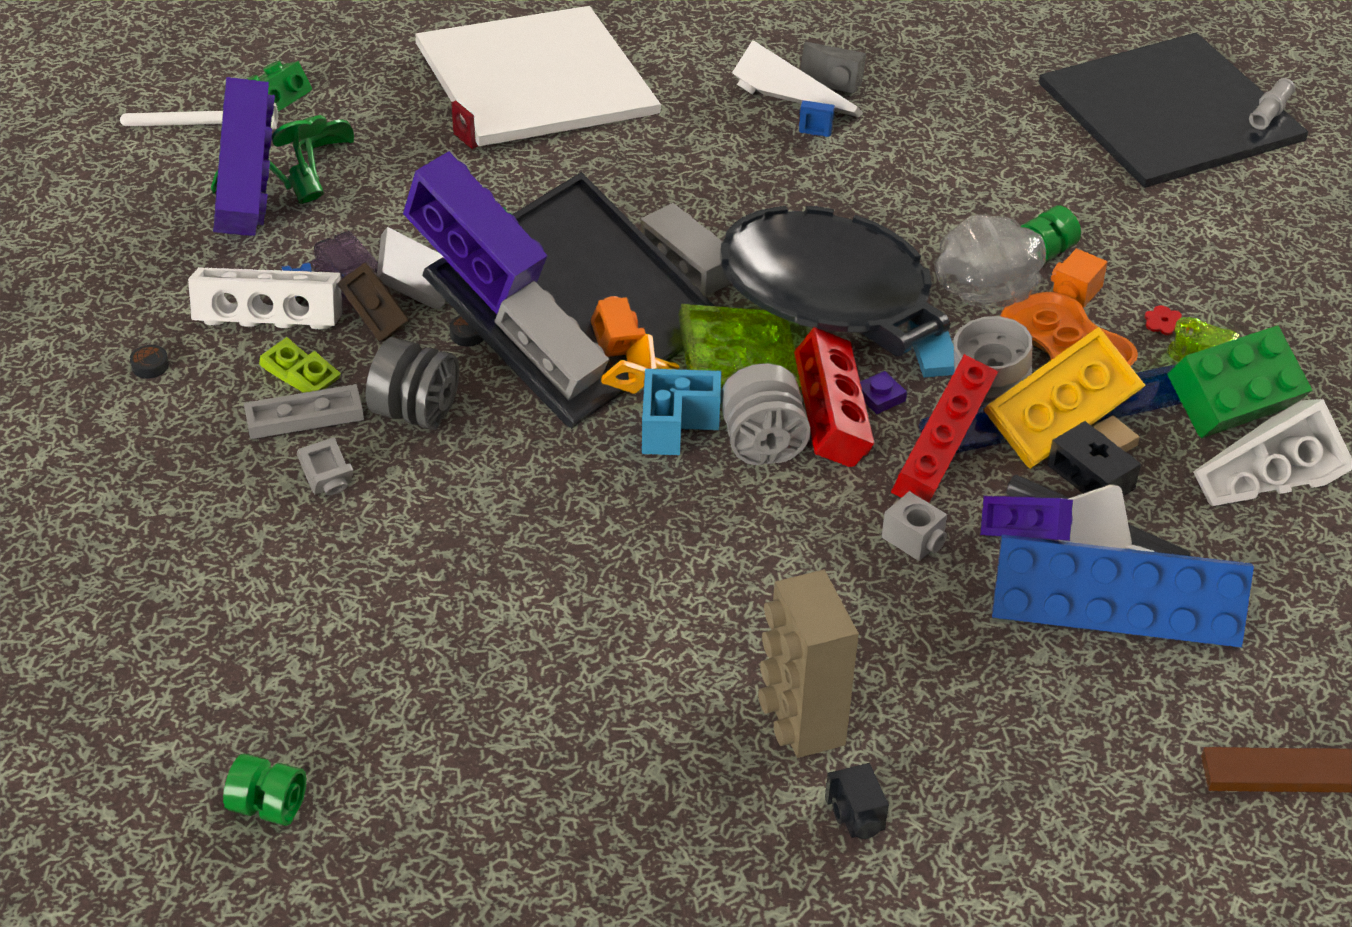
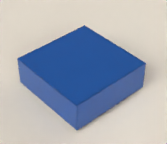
M803 100L800 108L799 132L826 137L831 136L835 105Z

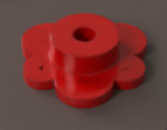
M1156 306L1153 311L1145 313L1144 318L1147 320L1146 328L1152 332L1172 335L1173 331L1181 332L1185 329L1186 324L1181 319L1182 314L1178 311H1171L1166 306Z

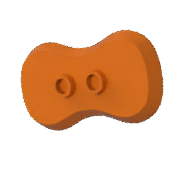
M1041 292L1020 298L1006 306L1000 315L1001 317L1016 320L1024 325L1032 336V345L1049 354L1051 360L1098 328L1087 317L1085 310L1077 300L1057 292ZM1101 328L1128 364L1132 366L1138 357L1137 349L1133 343L1118 334Z

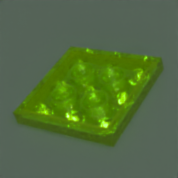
M681 304L678 315L687 370L721 371L722 389L727 379L738 370L755 364H774L784 367L793 374L801 393L802 389L794 355L795 349L788 320L766 310Z

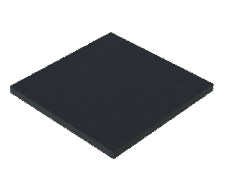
M1197 32L1040 74L1039 84L1144 188L1306 141L1308 131L1284 110L1280 115L1274 116L1265 129L1259 130L1254 128L1250 124L1249 116L1259 106V100L1264 92Z
M582 172L512 214L522 229L532 239L538 241L544 252L548 255L537 284L553 296L555 303L568 316L577 321L580 329L594 343H597L590 320L598 301L611 296L627 297L631 311H634L637 315L638 328H644L645 333L653 337L655 357L665 361H669L715 329L726 318ZM444 257L424 268L422 276L569 428L572 429L625 392L624 390L603 384L600 378L568 401L495 323L497 314ZM627 356L608 357L609 361L602 375L619 361H627ZM628 372L621 373L616 378L629 380Z

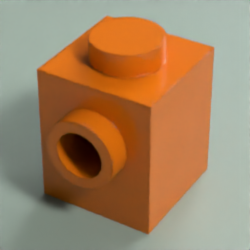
M1076 248L1063 263L1059 262L1055 266L1051 275V281L1054 282L1053 292L1072 297L1084 308L1103 287L1108 261Z

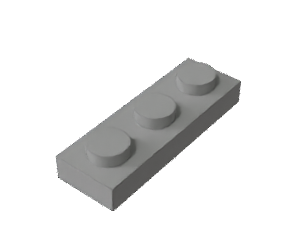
M357 384L244 403L250 439L364 420Z

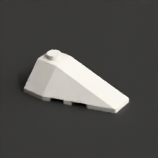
M753 40L732 72L740 79L737 85L752 95L757 90L763 95L801 104L803 100L835 105V112L860 117L863 113L853 103Z
M1324 399L1301 400L1259 425L1193 471L1208 503L1211 506L1254 499L1258 493L1277 490L1278 494L1292 492L1291 487L1309 484L1311 488L1327 485L1352 470V457Z

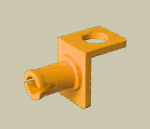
M646 334L627 350V361L621 360L601 376V382L635 394L644 387L645 369L678 370L680 366L677 363H671L655 357L653 337ZM628 372L629 380L616 378L617 375Z

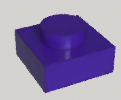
M886 371L860 381L865 404L875 414L906 401L907 391Z

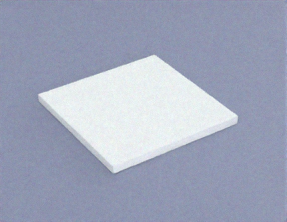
M590 6L416 33L418 48L451 102L456 100L474 115L475 139L478 146L658 114L661 110V104ZM460 114L462 120L464 121L465 125L467 126V124H466V122H465V119H464L463 116Z

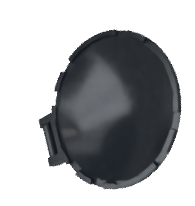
M786 206L771 207L750 213L733 223L727 230L726 237L721 243V266L732 285L757 306L788 321L827 331L860 332L895 356H902L909 352L911 347L932 335L939 336L950 329V320L947 315L927 303L932 282L929 268H924L920 263L921 255L912 245L895 232L869 219L854 215L853 220L833 215L834 209L817 206H806L805 211H788ZM909 320L919 325L906 333L897 328V326Z

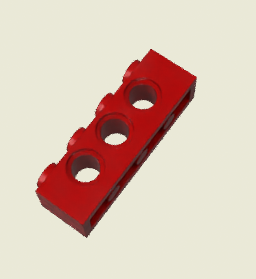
M814 327L794 351L814 452L816 455L848 467H854L863 456L870 452L874 445V439L851 342Z
M966 354L963 355L906 460L891 493L902 498L910 491L928 503L931 501L999 371Z

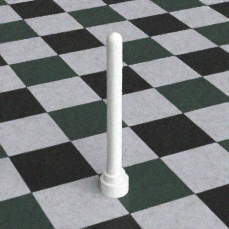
M274 103L271 122L272 129H276L278 123L276 103ZM223 111L125 113L120 117V122L123 126L222 124Z

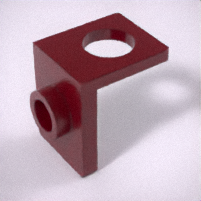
M456 100L451 102L453 134L471 149L479 147L475 139L474 115ZM460 114L465 119L467 126L465 124L462 125Z

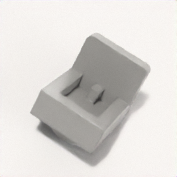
M335 437L298 449V459L314 495L324 491L326 495H333L348 487L347 483L351 482L353 468L350 463H345Z

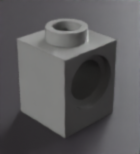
M909 491L885 511L882 538L920 561L930 551L936 553L944 545L947 538V533L945 532L947 514Z

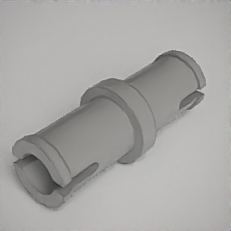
M1287 78L1279 79L1271 91L1264 93L1260 98L1259 106L1249 116L1250 124L1259 130L1265 129L1266 126L1268 127L1274 116L1280 115L1285 109L1286 101L1295 92V84Z

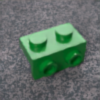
M279 60L264 67L265 73L260 77L253 75L247 78L248 80L269 82L268 94L275 95L274 103L277 105L278 112L312 90V86L299 61L282 64Z

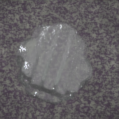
M973 215L963 220L940 241L939 248L941 254L934 263L937 279L945 290L959 296L965 304L986 310L1008 307L1028 299L1030 294L1041 283L1042 277L1039 272L1046 261L1044 240L1040 234L1021 227L1016 220L1008 217Z

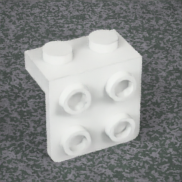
M1108 485L1069 498L1073 500V521L1070 541L1064 542L1154 552L1153 550L1132 545L1123 494L1119 486Z

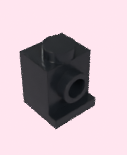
M870 763L827 773L825 800L828 805L832 804L836 821L839 824H846L851 838L868 839L885 830L889 804Z

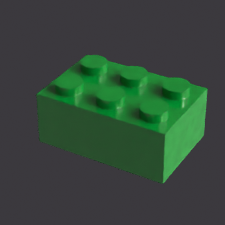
M1279 325L1186 355L1167 373L1189 419L1201 439L1285 410L1301 401L1312 391Z

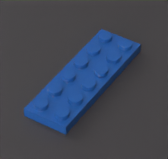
M1001 534L992 618L1242 648L1254 566L1251 563Z

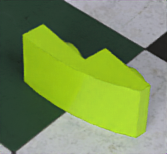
M288 337L260 355V366L303 393L324 390L341 376V373L316 351L307 355Z

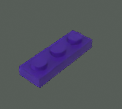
M984 496L980 535L1001 537V534L1070 541L1073 521V500L1063 498Z

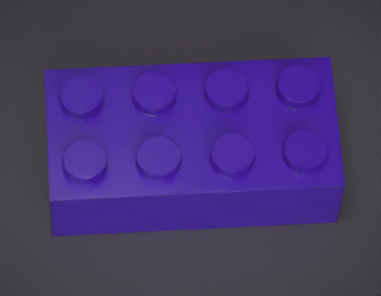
M226 77L213 232L255 236L257 225H264L267 206L266 188L270 160L268 159L272 139L271 122L275 95L268 94L269 82Z
M448 151L415 171L403 215L496 314L502 301L531 282L535 281L537 283L548 255L544 252L541 244L532 239L522 229L517 219L512 214L507 213L494 199L490 190L483 187L470 174L469 169L464 163L458 161Z

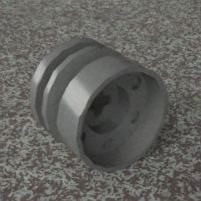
M390 337L383 342L377 351L369 370L366 383L367 407L375 414L392 419H400L403 416L409 424H419L422 428L429 430L437 429L442 422L441 419H444L451 409L456 396L460 372L457 357L449 352H439L435 348L426 347L422 350L418 343Z

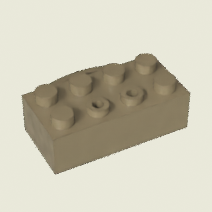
M825 569L775 581L773 601L764 604L765 617L771 630L762 633L764 650L769 659L760 662L762 678L767 686L758 690L761 708L765 714L776 713L779 719L774 721V732L777 742L780 746L791 744L797 758L845 746L859 633Z

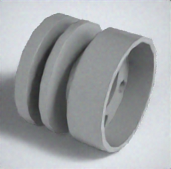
M988 316L969 321L959 328L954 337L955 370L963 355L966 354L999 371L977 412L987 415L983 409L988 404L1032 374V336L1024 325L1016 320L1001 316Z
M755 364L738 370L727 379L721 389L720 404L724 420L727 423L731 447L739 459L751 465L782 463L791 460L804 449L810 438V425L802 405L798 384L791 372L782 366L774 364Z

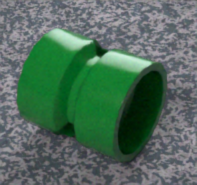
M1056 205L1018 227L1015 233L1016 247L1021 256L1040 266L1075 246L1080 240L1081 228L1077 217L1071 210L1064 206Z
M246 753L240 754L232 764L226 778L223 791L224 807L229 811L247 816H253L259 811V816L262 820L288 826L292 823L303 802L307 781L306 772L301 768L283 763H277L271 767V762L268 759Z

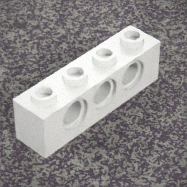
M198 267L188 279L191 319L204 321L207 325L239 322L241 326L252 327L261 323H275V326L279 328H290L296 326V324L310 325L313 329H328L335 326L342 315L341 289L337 285L341 281L340 273ZM224 293L232 294L238 304H232L227 301ZM259 294L270 297L273 305L263 303ZM295 296L304 297L308 301L309 307L298 304Z

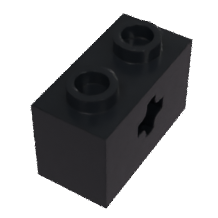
M1084 421L1052 440L1047 466L1083 494L1108 485H1116L1121 488L1122 494L1125 496L1136 488L1141 463L1109 440L1103 433Z

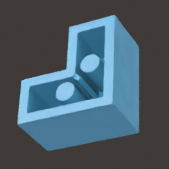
M645 369L642 454L680 455L681 429L719 430L721 371Z

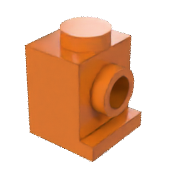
M611 296L598 301L590 320L598 345L603 349L607 357L626 355L627 350L646 335L644 328H638L637 315L634 311H631L627 297Z

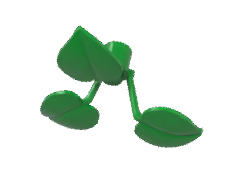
M316 115L280 126L272 134V143L276 147L292 143L299 164L289 169L290 176L288 178L271 161L269 169L284 183L286 190L293 188L300 204L320 198L324 191L316 172L313 149L332 143H354V132L351 124L344 119L327 122L325 116ZM301 149L302 151H307L309 166L304 161ZM218 170L211 184L213 194L217 189Z

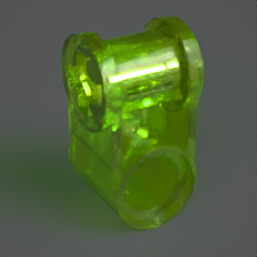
M1183 317L1175 324L1174 331L1176 336L1174 341L1169 344L1167 353L1174 361L1180 362L1186 355L1240 338L1241 336L1232 330L1202 322L1197 318ZM1191 328H1193L1192 335L1189 334ZM1183 346H1187L1185 354L1181 353Z

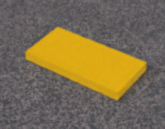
M1098 327L992 401L983 410L1025 465L1031 469L1049 456L1053 439L1084 421L1093 425L1146 385L1101 328Z

